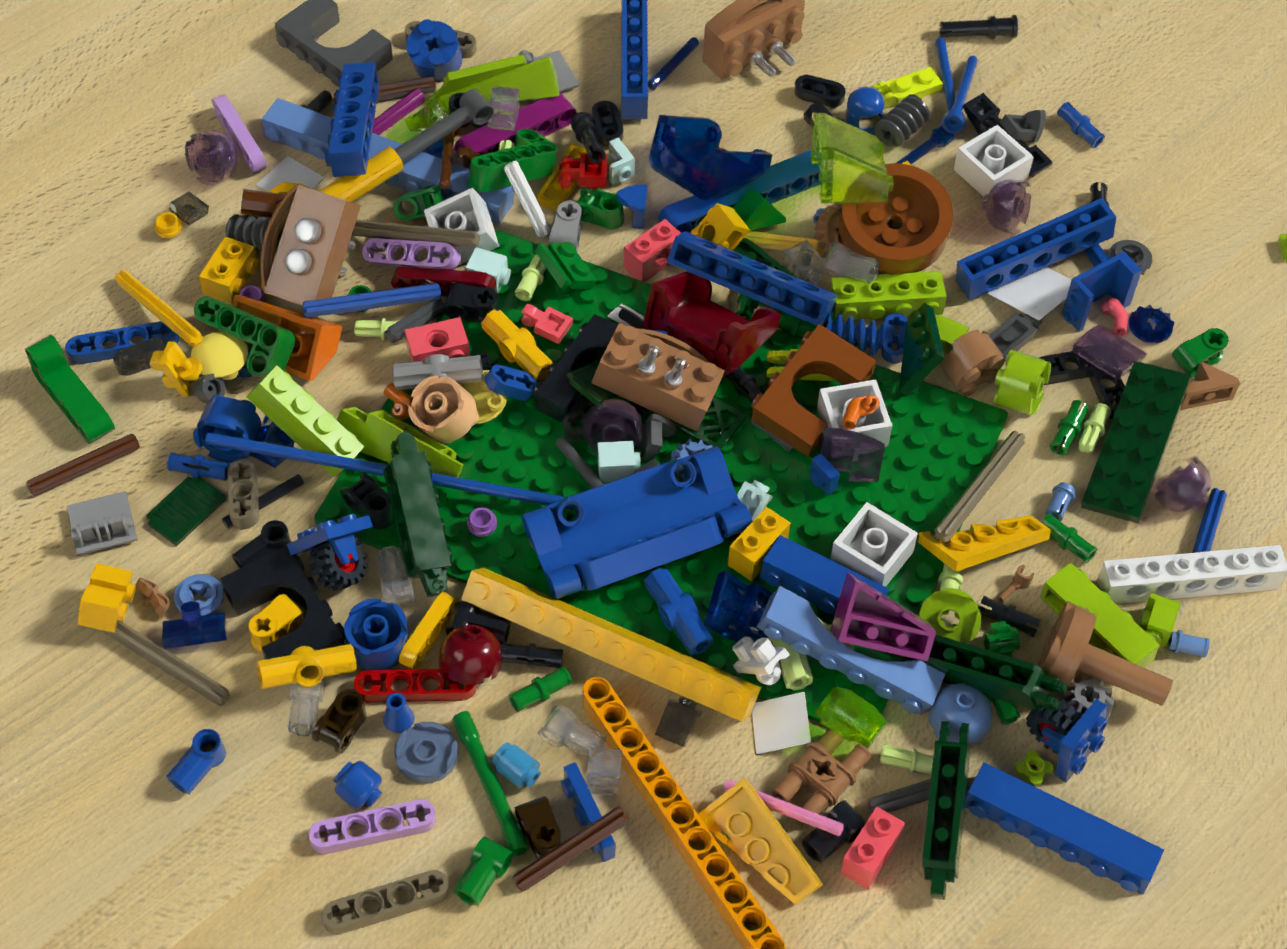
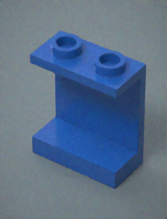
M1122 252L1072 278L1062 310L1065 320L1072 324L1078 332L1082 331L1091 303L1106 295L1118 299L1124 308L1131 305L1142 269L1125 252Z

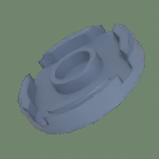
M420 722L400 734L395 743V761L399 771L407 779L417 783H434L444 779L453 771L458 761V744L446 726L436 722Z

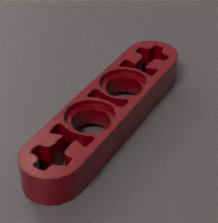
M398 267L391 279V285L394 289L433 284L426 280L438 283L441 289V296H448L450 286L454 284L452 282L493 289L496 286V280L484 272L418 267Z

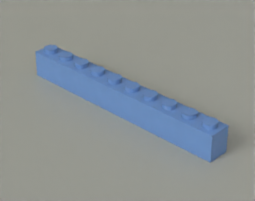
M277 98L262 117L264 136L271 141L285 144L295 150H301L314 155L319 159H325V150H329L328 134H332L330 123L331 119L334 118ZM372 133L368 159L389 146L395 150L402 144ZM420 152L403 163L404 170L385 181L388 185L396 186L409 192L439 184L441 158ZM452 163L450 186L447 189H441L444 201L470 189L468 187L470 169ZM512 185L489 192H477L486 202L491 221L494 224L500 225L514 204Z

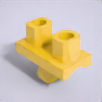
M168 342L165 350L154 351L150 359V365L153 370L164 371L162 379L166 388H176L182 397L190 395V385L193 381L198 380L203 368L197 358H187L176 342Z

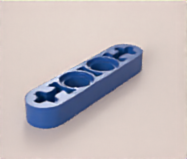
M162 321L74 336L67 341L65 348L72 363L86 364L165 350L168 342L178 343L179 336ZM163 333H168V337H163ZM135 336L144 337V340L139 344L129 342ZM106 341H114L116 343L110 349L101 348V345ZM77 348H82V351H81V352H77V351H78Z

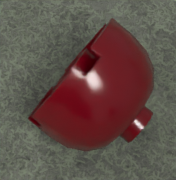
M465 625L453 629L445 637L439 653V668L441 671L442 668L448 671L450 679L463 684L477 685L483 683V678L492 676V680L498 675L501 667V645L492 632L478 625Z

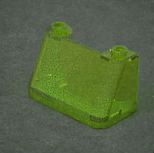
M824 112L812 113L811 163L819 164L821 204L888 202V192L893 191V175H888L883 158V143L878 142L877 136Z

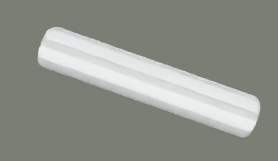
M512 161L506 164L504 171L537 236L540 238L548 235L551 227L518 162Z

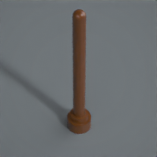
M461 127L443 138L439 186L442 189H447L450 186L454 137L460 133Z

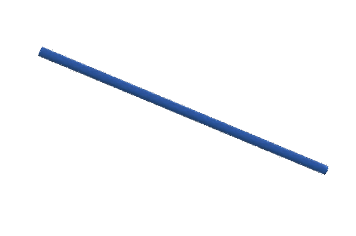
M207 432L205 444L380 476H384L383 470L387 466L381 463ZM432 473L431 477L432 485L546 506L566 498L564 496ZM568 504L563 508L574 510L571 504Z

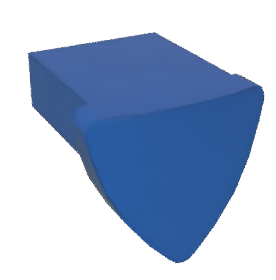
M632 185L617 191L616 199L625 207L634 211L632 228L643 229L647 185Z

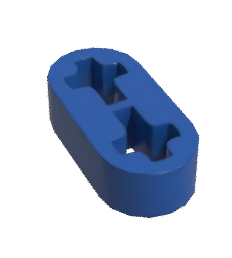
M899 313L888 315L884 321L886 325L881 354L884 360L893 364L902 362L906 322L908 320ZM893 325L898 326V333H893ZM892 343L897 344L898 352L892 351Z
M494 365L484 377L486 386L494 393L523 401L528 400L533 395L537 386L536 380L529 373L502 365Z

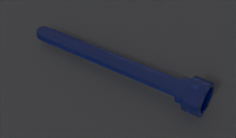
M942 124L932 130L930 139L896 163L901 164L908 160L912 165L935 147H945L950 144L955 138L954 133L947 132L942 127Z

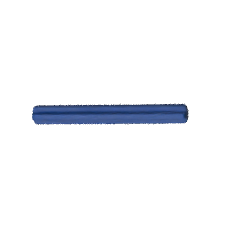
M438 283L309 300L303 302L302 310L304 316L309 318L439 300L441 298V289Z

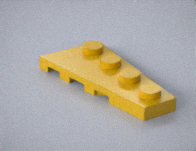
M1030 515L996 521V526L984 525L982 523L971 524L970 530L956 531L948 542L937 540L930 531L919 532L918 543L957 572L1049 540L1051 529Z

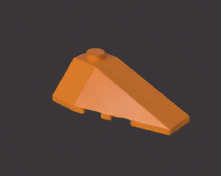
M234 295L233 306L288 329L293 333L295 344L285 368L287 373L313 381L336 354L342 325L318 317L306 318L301 312L241 295Z

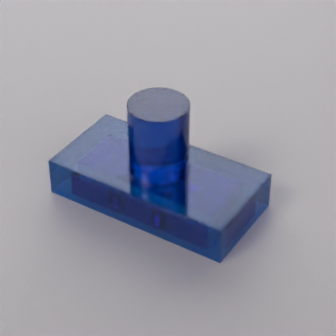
M195 601L186 602L181 606L183 619L163 621L162 641L164 649L227 640L225 613L201 616L199 603Z

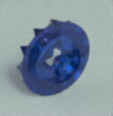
M1150 304L1146 308L1139 306L1135 312L1131 313L1129 318V328L1133 335L1147 343L1163 342L1173 332L1174 321L1170 319V313L1162 312V307L1154 309ZM1149 318L1153 319V322L1156 323L1154 329L1151 323L1147 322Z

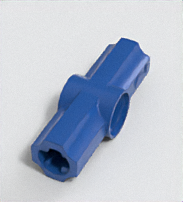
M658 568L652 571L644 579V585L658 605L659 615L668 630H674L689 655L697 656L705 652L713 644V638L698 617V610L694 600L688 593L683 594L667 569Z

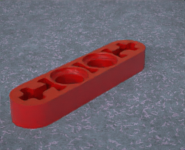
M441 669L366 670L357 674L353 682L354 690L358 691L363 701L368 703L386 702L388 696L393 693L402 694L406 702L463 701L473 697L477 689V685L466 684L465 689H459L458 685L460 682L450 679L448 671L442 669V671ZM429 679L437 680L440 683L439 687L434 691H427L422 685ZM396 680H404L408 683V687L401 692L392 690L391 685ZM445 680H449V690H445ZM381 681H385L386 691H382ZM366 682H372L370 691H364Z

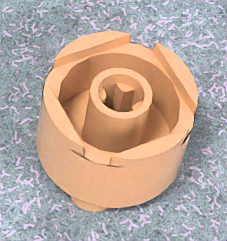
M430 376L421 381L412 392L411 397H413L411 407L409 406L408 408L411 420L416 426L437 441L450 444L464 436L478 421L474 398L451 377Z

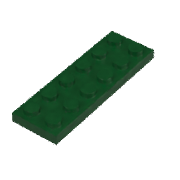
M1134 361L1082 499L1081 508L1139 524L1190 384V374Z

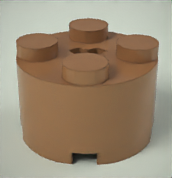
M973 330L962 335L951 344L954 349L948 355L944 351L945 359L939 365L956 389L962 392L964 396L973 394L980 384L995 382L997 373L1005 362V356L985 330L982 333L979 330Z

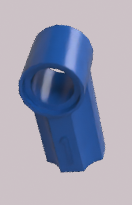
M203 729L196 733L190 749L166 775L168 781L178 790L189 795L211 768L219 766L224 761L226 750L220 735L212 729ZM216 745L212 751L203 752L206 746Z

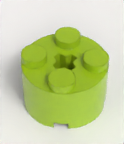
M1011 349L1006 359L1005 370L1000 368L997 373L995 385L999 386L995 393L993 403L1023 414L1034 415L1045 394L1042 390L1044 383L1048 384L1051 363Z

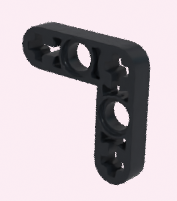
M1092 347L1039 357L1051 363L1050 378L1048 384L1044 383V385L1089 377L1099 402L1110 407L1112 413L1109 418L1113 419L1125 385L1108 350L1102 347ZM1073 362L1079 368L1070 370L1065 367L1064 363ZM1109 379L1115 386L1108 388L1103 386L1100 381Z

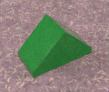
M752 187L733 207L750 231L786 222V217Z

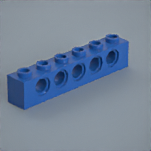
M622 0L621 119H647V0Z
M375 62L344 64L342 75L338 76L337 104L333 105L334 119H331L330 123L332 134H328L329 150H325L326 165L331 166L333 177L366 174L379 91V79Z
M1100 198L958 260L956 282L970 301L1113 238L1116 215L1103 198Z
M686 231L675 237L667 260L669 264L816 326L819 324L823 325L828 321L837 298V294Z

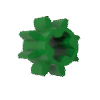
M1005 621L990 623L991 629L983 634L985 649L1013 657L1012 653L1020 649V637L1015 627L1010 628V625L1006 624Z

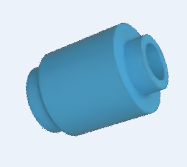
M508 742L503 744L492 759V763L496 765V770L520 789L525 786L531 787L540 777V763L517 745H511Z

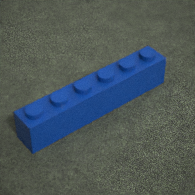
M983 762L966 797L965 808L969 809L973 815L979 818H987L999 824L1007 832H1016L1028 838L1032 844L1038 847H1046L1055 851L1064 860L1077 862L1089 868L1093 874L1099 877H1107L1118 882L1122 888L1130 892L1144 894L1164 852V849Z

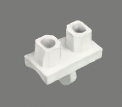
M743 637L732 647L739 658L733 665L738 673L756 674L758 681L765 685H773L778 682L782 673L778 661L786 659L790 655L784 647H773L768 638H760L753 642L751 637Z

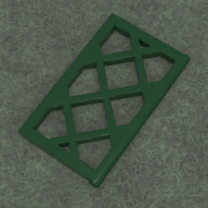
M713 397L710 404L714 408H709L705 416L716 414L718 425L702 427L701 424L698 431H695L669 419L680 431L698 441L702 439L703 443L707 446H717L722 450L747 419V415ZM646 408V411L650 414H658ZM728 413L737 419L734 423L723 424L721 414ZM720 432L721 439L715 443L705 437L704 434Z

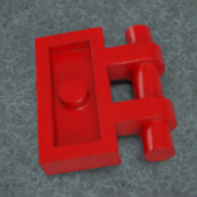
M581 153L580 158L564 156L559 162L558 182L563 189H567L573 182H579V187H586L588 189L606 187L607 154L604 161L599 157L601 161L599 164L590 162L587 153Z

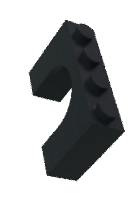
M287 546L220 578L224 594L237 616L272 601L281 594H286L306 610V616L296 630L261 647L264 660L288 656L293 650L301 646H309L314 650L345 645L344 640L346 638L343 626L340 622L334 623L331 618L333 613L328 602L325 599L322 601L317 596L319 590L311 576L306 578L303 573L305 568L300 557L297 554L291 556Z

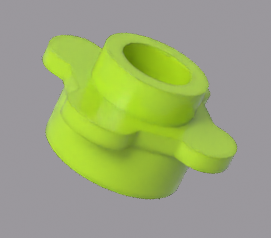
M1029 750L1026 752V757L1023 761L1016 763L1015 771L1020 774L1025 782L1038 786L1041 785L1046 774L1052 773L1053 764L1050 761L1043 760L1036 750ZM1031 766H1036L1037 769L1034 770L1031 768Z

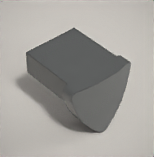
M1033 110L1023 116L1005 114L1000 123L1014 140L1038 142L1045 126L1046 111Z
M651 414L640 430L641 460L652 462L663 447L662 438L676 434V426L673 422L658 414Z

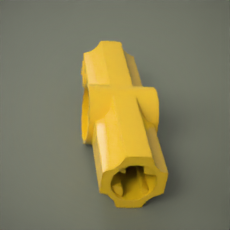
M494 309L489 312L481 322L482 329L498 344L503 357L509 363L516 362L526 373L533 376L536 381L546 379L553 362L536 346L532 334L524 327L519 329L501 310L496 311Z
M351 644L314 650L309 646H301L293 650L288 656L261 660L256 663L261 689L292 683H299L304 687H312L320 683L324 677L355 672L357 670L354 649Z

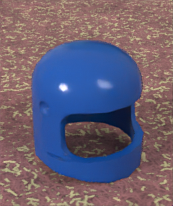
M867 86L855 89L848 97L846 123L858 135H876L874 127L869 129L860 127V117L879 115L882 119L885 116L883 112L885 101L883 95L877 89Z

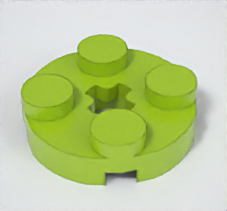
M945 588L934 592L923 602L919 617L926 620L934 628L936 635L966 644L975 639L981 625V614L976 602L968 593L956 588ZM949 610L954 611L955 617L959 619V623L952 624L951 628L945 627V621L941 620L942 614L947 615Z

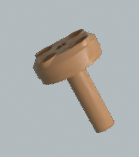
M1067 601L1048 633L1037 665L1043 669L1045 675L1059 679L1069 686L1076 671L1079 670L1162 706L1169 695L1173 680L1088 644L1095 626L1096 614Z

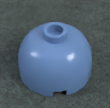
M965 683L951 684L938 692L933 706L930 707L928 721L929 725L931 723L932 728L935 730L934 734L938 739L941 722H949L951 730L948 741L959 742L961 723H969L968 744L976 742L978 744L989 733L993 711L989 699L982 691Z

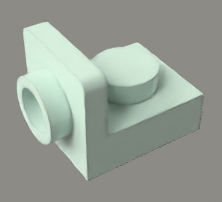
M619 138L609 141V154L607 155L610 163L609 182L612 185H616L635 176V158Z
M755 479L752 484L745 481L737 494L739 500L748 508L752 522L773 498V496L767 494L770 488Z

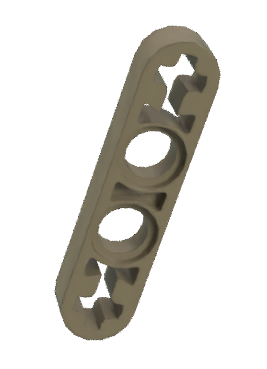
M431 870L333 900L323 908L322 921L324 927L331 934H344L439 904L448 897V878L441 871ZM430 882H436L437 886H439V892L433 893L429 889ZM419 885L422 898L417 899V892L414 886ZM406 890L410 892L412 896L409 902L401 905L395 903L393 896L397 891ZM367 900H374L379 903V909L373 914H364L360 910L361 905ZM350 906L355 907L356 919L352 917ZM339 911L342 916V922H335L333 919L334 912Z

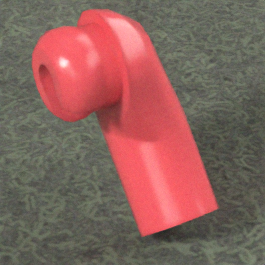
M1116 298L1102 301L1101 311H1104L1103 314H1112L1114 317L1113 334L1116 336L1126 335L1129 315L1120 301Z

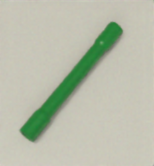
M462 711L456 714L452 721L470 755L499 821L502 835L509 850L514 852V856L522 855L530 848L520 824L512 813L480 741V734L470 712Z

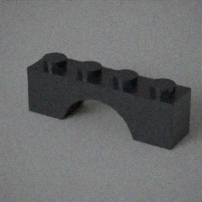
M594 314L588 323L585 322L581 326L575 341L567 344L562 358L559 362L555 361L552 364L547 378L544 382L540 381L535 387L533 393L535 397V410L566 424L580 405V392L569 383L570 379L567 377V374L602 358L618 326L617 324Z

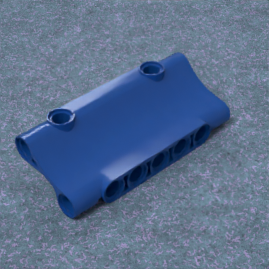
M717 446L678 460H671L521 515L524 530L538 557L549 589L555 600L584 589L588 591L603 587L722 543L723 539L743 532L752 523L750 512L746 505L739 500L723 454ZM679 465L685 470V476L681 481H677L674 477V470ZM571 504L575 514L571 520L566 521L562 516V510L566 505Z

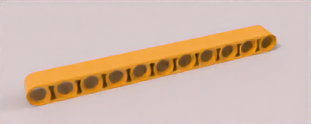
M601 677L589 678L583 685V708L742 948L786 949L784 940L610 683ZM595 694L603 696L600 699L591 698ZM614 718L619 720V722L609 723L607 720ZM633 743L636 746L633 748H626L623 746V744ZM648 767L651 768L653 771L650 773H643L640 771V769ZM660 792H665L669 794L670 797L659 798L656 796V794ZM675 818H684L688 822L677 824L673 820ZM694 843L702 844L705 848L702 850H694L690 847V845ZM712 869H717L721 871L723 874L718 877H713L708 873V871ZM728 896H736L741 901L739 903L732 904L728 902L725 898ZM752 922L755 923L759 927V929L755 931L747 930L743 925L745 923Z

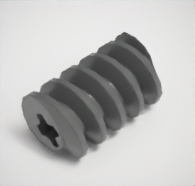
M909 94L894 109L890 110L888 114L876 122L874 132L878 140L884 145L890 146L893 144L900 146L904 143V140L909 139L911 134L916 133L917 129L930 120L931 113L920 97Z
M235 214L226 224V237L255 246L256 251H262L263 240L271 218ZM286 222L283 223L278 235L275 253L277 252Z

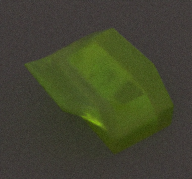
M433 94L424 108L404 120L410 132H423L450 113L439 96Z
M834 687L815 713L816 716L821 718V724L848 742L855 741L867 749L885 728L887 722L875 706L849 689Z

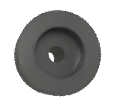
M207 374L198 378L195 385V393L202 402L208 403L213 395H221L223 397L225 395L226 388L222 378H215L214 374Z

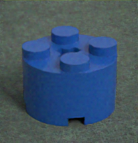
M429 19L423 20L408 37L406 49L413 68L421 78L432 76L435 82H439V79H443L447 73L460 69L463 61L461 47L455 31L446 23Z
M213 395L206 404L194 430L193 438L196 445L200 449L204 446L210 451L208 456L218 461L233 463L246 456L247 458L250 452L205 444L207 432L255 441L261 429L260 417L255 412L256 406L248 400L239 401L221 395Z
M376 598L364 600L351 609L344 625L346 643L352 645L356 664L362 667L364 671L387 670L399 664V655L409 639L406 616L397 604L381 602V599Z

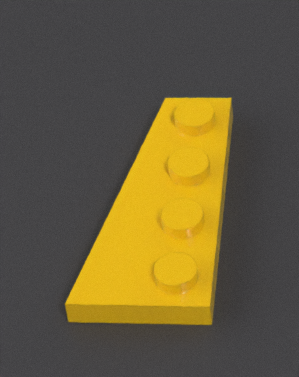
M743 778L698 814L715 837L730 847L743 861L751 865L792 903L798 905L823 885L748 779Z

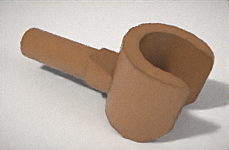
M1020 565L1015 572L1013 582L998 596V599L1004 602L1018 588H1028L1034 577V572L1028 577L1023 576L1022 573L1025 565Z

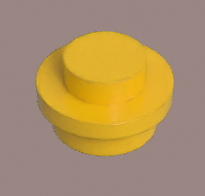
M162 213L157 217L154 224L155 232L163 238L175 237L182 230V222L174 213Z

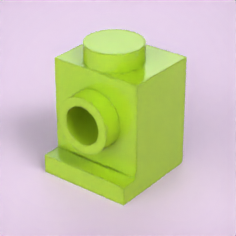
M1151 593L1145 606L1140 626L1145 628L1144 631L1152 634L1160 646L1166 647L1181 603Z

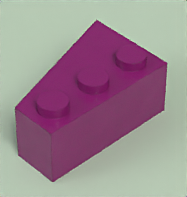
M847 572L830 629L839 642L928 661L936 635L934 628L923 618Z

